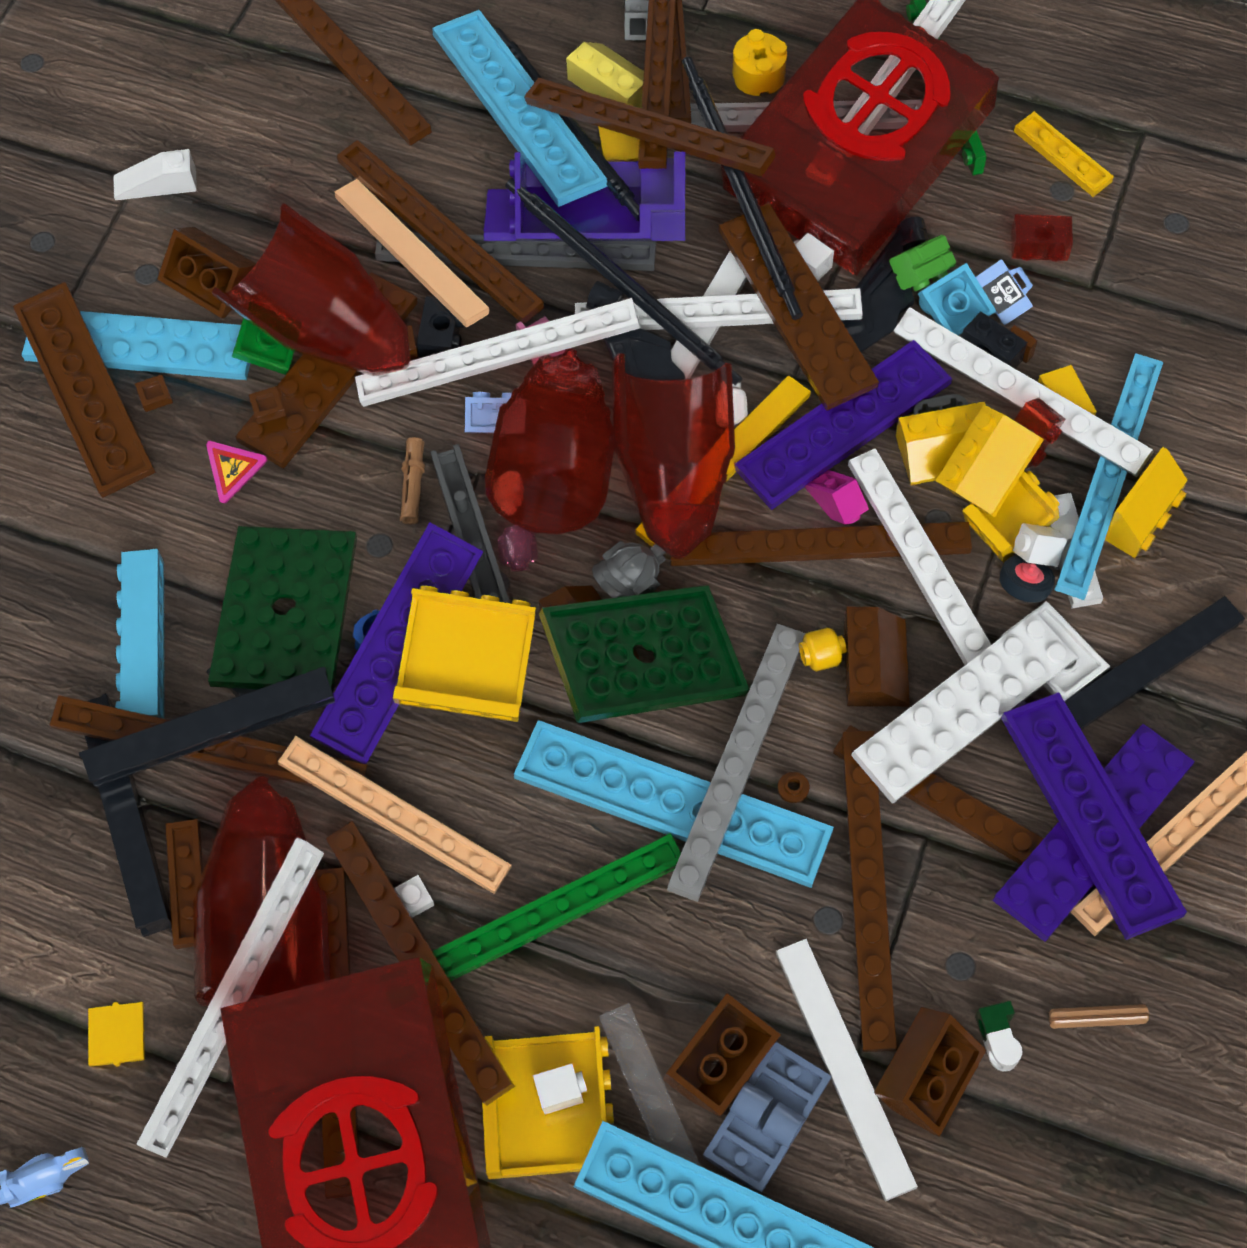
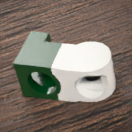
M1011 1001L979 1008L975 1015L989 1060L994 1068L1002 1072L1014 1069L1022 1056V1047L1019 1041L1013 1038L1008 1023L1015 1014Z

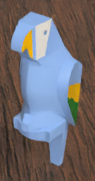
M79 1147L56 1157L49 1153L41 1154L32 1158L14 1172H9L8 1170L1 1171L0 1205L9 1203L10 1208L60 1192L63 1189L64 1182L71 1174L89 1164L85 1148Z

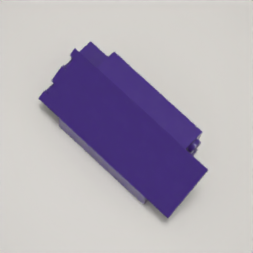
M515 152V160H510L509 164L510 177L515 180V195L509 189H488L484 241H563L524 207V203L517 193V189H520L521 186L529 193H535L589 241H685V152H674V158H667V169H639L638 161L609 162L634 193V199L640 205V221L635 219L626 206L619 203L618 199L608 189V186L558 207L526 164L522 154Z

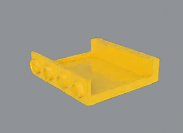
M420 586V589L412 588V602L400 671L393 694L394 702L403 705L518 722L536 607H530L531 603L522 600H512V604L499 602L500 598L490 595H482L481 599L469 597V593L452 590L450 594L439 593L438 588L432 586Z
M599 1026L594 1027L595 1032L494 1041L492 1036H485L515 1085L514 1088L486 1106L482 1102L485 1163L488 1179L578 1172L581 1170L602 1121L614 1124L613 1104L606 1103L605 1090H611L610 1069L603 1070L602 1057H609L607 1036H600ZM573 1064L575 1073L582 1071L587 1091L581 1093L584 1103L545 1115L541 1107L533 1075Z

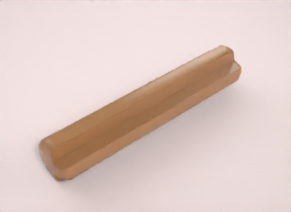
M1144 1004L1051 1009L1048 1019L1050 1027L1053 1029L1146 1024L1149 1021L1148 1007Z

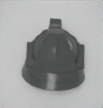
M620 541L602 555L604 560L593 566V576L600 587L612 598L654 593L661 585L656 578L659 574V565L665 561L663 554L666 551L659 543L649 549L641 544L633 542L624 544Z

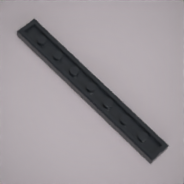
M1224 596L1067 699L1065 703L1082 730L1241 625L1245 618Z

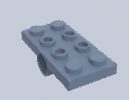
M775 1042L749 1081L744 1084L730 1108V1112L705 1150L703 1158L754 1191L762 1194L832 1076L778 1042Z

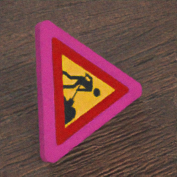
M208 441L206 444L219 501L224 504L268 460L265 455L217 442Z

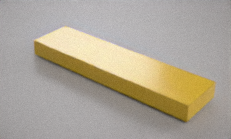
M1035 111L1015 125L1014 132L1092 197L1112 183L1114 178L1112 174Z

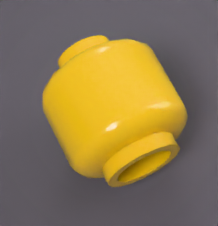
M831 628L808 632L804 635L803 642H799V652L804 666H809L814 671L839 666L842 662V654L847 652L843 636H837L836 632Z

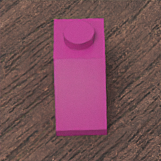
M828 470L805 486L806 490L834 521L842 524H851L859 520L860 515L869 510L855 478Z

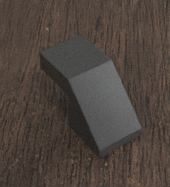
M625 0V40H646L649 0Z

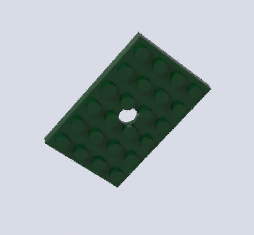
M238 526L208 678L210 687L261 689L325 666L328 675L327 679L333 693L356 550V532ZM280 598H291L296 603L295 608H291L286 615H278L272 609L273 604Z
M708 585L544 607L539 613L577 723L746 696L750 690ZM642 645L644 649L653 651L654 661L650 663L639 661L633 654V647Z

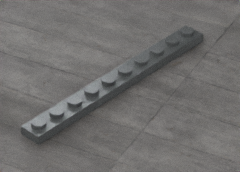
M413 233L443 263L453 264L419 233ZM468 235L502 266L595 269L564 241H484V235ZM377 240L376 261L399 262ZM590 241L622 270L654 271L656 241Z

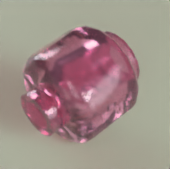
M527 526L505 528L504 533L498 537L499 560L503 565L511 567V571L528 570L529 564L534 563L538 559L536 535L529 531Z

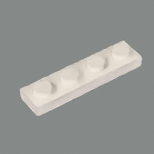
M1071 493L1055 495L1060 504L1058 506L1060 518L1049 526L1068 539L1059 562L1060 571L1062 570L1079 520ZM1095 571L1085 600L1068 595L1071 608L1100 604L1102 602L1103 595Z

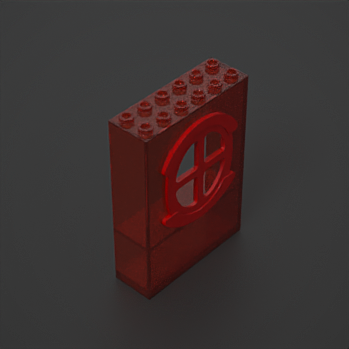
M857 0L741 137V139L765 145L775 150L776 157L762 177L744 171L759 207L770 203L786 231L800 240L807 233L811 234L834 250L833 262L857 276L995 108L999 77L991 69L983 68L975 63L968 55L960 54L952 49L944 40H938L929 35L921 26H915L908 22L900 13L892 12L885 8L878 0ZM876 55H894L898 57L901 61L883 83L878 86L873 85L851 70L853 65L868 57ZM911 67L916 68L921 73L925 84L924 100L921 107L917 110L908 107L889 94L892 87L907 69ZM842 80L848 81L870 96L853 119L847 123L838 118L833 100L837 84ZM879 104L886 105L908 120V123L900 129L884 135L870 136L858 131V128ZM721 164L723 189L736 197L726 171Z
M417 957L220 1008L262 1248H491L432 965ZM356 1106H368L382 1113L399 1132L402 1138L401 1148L367 1158L360 1157L352 1123V1109ZM335 1113L338 1117L345 1152L344 1162L328 1168L304 1172L301 1168V1158L309 1133L324 1115ZM397 1163H405L408 1167V1178L402 1199L394 1212L385 1221L376 1224L370 1217L363 1176L369 1170ZM342 1177L348 1178L351 1184L357 1216L356 1228L344 1231L324 1221L313 1209L306 1196V1190L309 1186Z

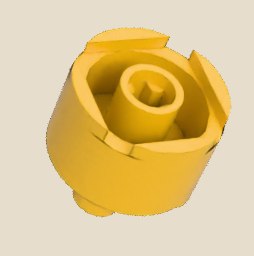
M753 29L748 35L742 37L733 49L732 73L737 88L753 96H760V93L768 91L771 94L780 89L785 81L786 43L772 34L763 33L759 29Z

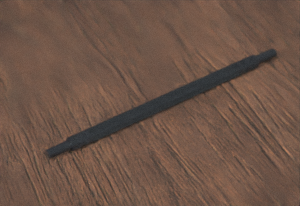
M496 28L497 34L534 83L538 77L542 78L520 48H518L517 44L510 41L500 28ZM559 114L607 178L606 185L608 189L618 199L619 203L626 206L635 219L640 221V205L634 199V193L612 168L576 120Z
M684 58L682 65L690 81L689 88L706 127L728 134L704 78L699 76L692 58ZM723 165L778 295L783 297L792 319H800L803 313L794 295L795 287L744 171Z
M511 178L505 187L515 195V180ZM522 186L520 189H517V193L528 211L614 286L624 292L629 299L632 298L638 307L712 371L716 370L735 386L741 383L743 378L722 361L723 357L541 198L535 193H529Z

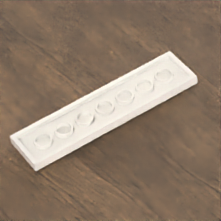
M1035 611L854 750L851 756L890 802L894 804L998 722L1004 712L1016 708L1073 663L1077 657Z

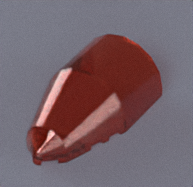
M285 203L280 206V222L274 237L253 269L230 291L223 293L216 287L212 291L213 296L290 351L373 377L405 370L410 365L407 326L387 298L377 288L371 276L364 270L356 255Z
M571 348L565 349L563 354L551 357L549 354L540 357L526 374L519 388L514 389L507 403H503L499 408L485 474L486 496L495 511L513 525L535 533L562 534L583 528L597 518L606 502L617 432L610 420V409L606 407L604 401L605 393L598 370L591 363L586 365L576 356L577 351Z
M618 353L612 363L614 451L647 537L674 559H683L711 535L720 504L719 498L722 487L727 480L728 474L726 473L730 459L733 458L735 452L731 363H725L714 372L696 378L649 380L625 373V354Z
M264 776L256 778L227 802L193 900L195 999L201 1006L207 1008L296 838L306 841L294 804L286 796L282 798L267 783L269 779ZM313 874L242 1013H268L310 1006L331 995L327 898L324 890H320L315 874Z

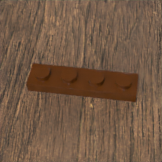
M198 819L167 823L166 839L173 946L175 949L207 945L208 933L200 823Z

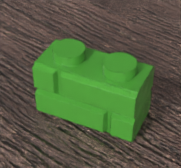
M945 235L927 240L890 258V265L893 272L897 274L896 279L901 289L906 290L913 287L914 291L923 289L931 285L929 279L932 278L933 282L940 280L948 275V269L957 264L952 251H949L950 246Z

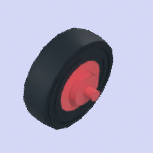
M1016 555L1010 557L1003 564L999 581L1004 590L1016 599L1025 602H1040L1051 594L1055 584V576L1047 565L1027 563L1020 556Z

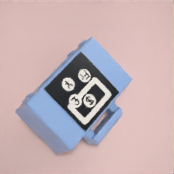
M1001 259L976 276L979 284L996 309L995 313L1004 325L1033 307L1026 296V293L1032 288L1033 284L1021 267L1009 270ZM1018 273L1027 287L1022 289L1013 275Z

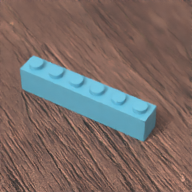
M158 549L121 552V564H117V576L119 582H121V590L117 591V605L121 609V618L116 620L117 633L121 636V645L116 646V657L120 664V673L116 674V687L120 691V701H116L115 708L164 719V561Z

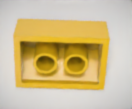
M985 401L899 417L895 436L910 486L937 479L983 405H986Z
M983 405L935 481L954 495L969 503H973L974 506L995 517L1044 439L1006 415Z
M1164 447L1160 449L1116 509L1105 537L1107 542L1133 558H1136L1141 549L1147 551L1156 538L1153 535L1154 531L1157 528L1162 530L1171 517V514L1168 512L1172 506L1178 508L1187 495L1183 491L1187 478L1168 449Z

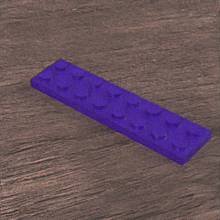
M913 340L872 368L879 381L877 388L826 411L823 404H820L736 462L734 465L735 471L763 502L773 510L803 489L808 483L830 470L898 422L899 417H905L911 413L916 404L922 400L932 398L951 384L952 378Z
M429 522L333 693L335 703L326 706L310 734V738L357 763L367 764L399 704L394 702L393 694L400 671L412 602V588L420 589V586H432L438 588L439 593L450 594L452 590L462 591L483 554L482 550Z
M1058 692L1004 712L1001 717L1004 725L1125 940L1184 917L1187 913L1186 909L1061 694Z
M1142 724L1107 764L1104 770L1137 827L1140 829L1189 771L1195 761L1145 724ZM1060 822L1053 827L992 900L1044 942L1050 938L1094 885Z

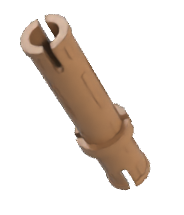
M416 437L406 440L405 461L402 463L404 481L400 521L410 525L419 522L421 478L425 472V464L423 463L425 442L421 438Z

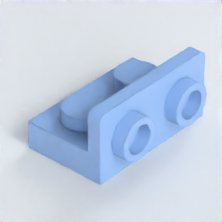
M473 392V397H465V433L524 434V406H526V400L519 398V393H502V398H490V393Z

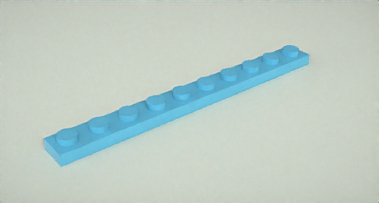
M1137 353L1134 355L1111 423L1112 426L1136 440L1139 438L1163 365L1162 361ZM1102 456L1099 458L1055 587V591L1085 600L1127 474V471Z

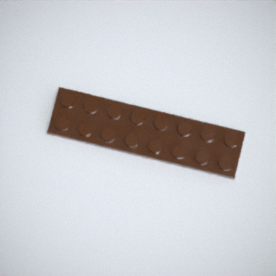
M770 203L761 206L760 209L795 287L794 295L803 313L800 319H792L783 297H779L745 215L743 214L719 225V233L826 411L877 388L879 384L878 379Z
M371 272L276 386L286 416L258 424L255 414H253L235 436L237 442L257 454L265 455L269 461L284 469L355 382V377L363 372L418 304L417 297Z
M63 282L14 305L13 308L101 497L104 498L156 473L67 284Z

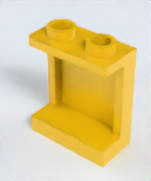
M1029 470L1022 473L995 517L975 507L973 503L963 509L965 521L969 522V526L1003 563L1015 554L1013 552L1015 538L1019 534L1022 523L1049 527L1060 518L1058 508L1060 504L1051 492L1045 493L1038 486L1040 485L1039 480Z

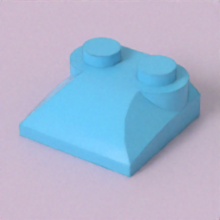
M967 263L918 293L921 309L926 314L931 315L937 324L956 335L962 334L963 329L980 311L987 316L996 312V309Z

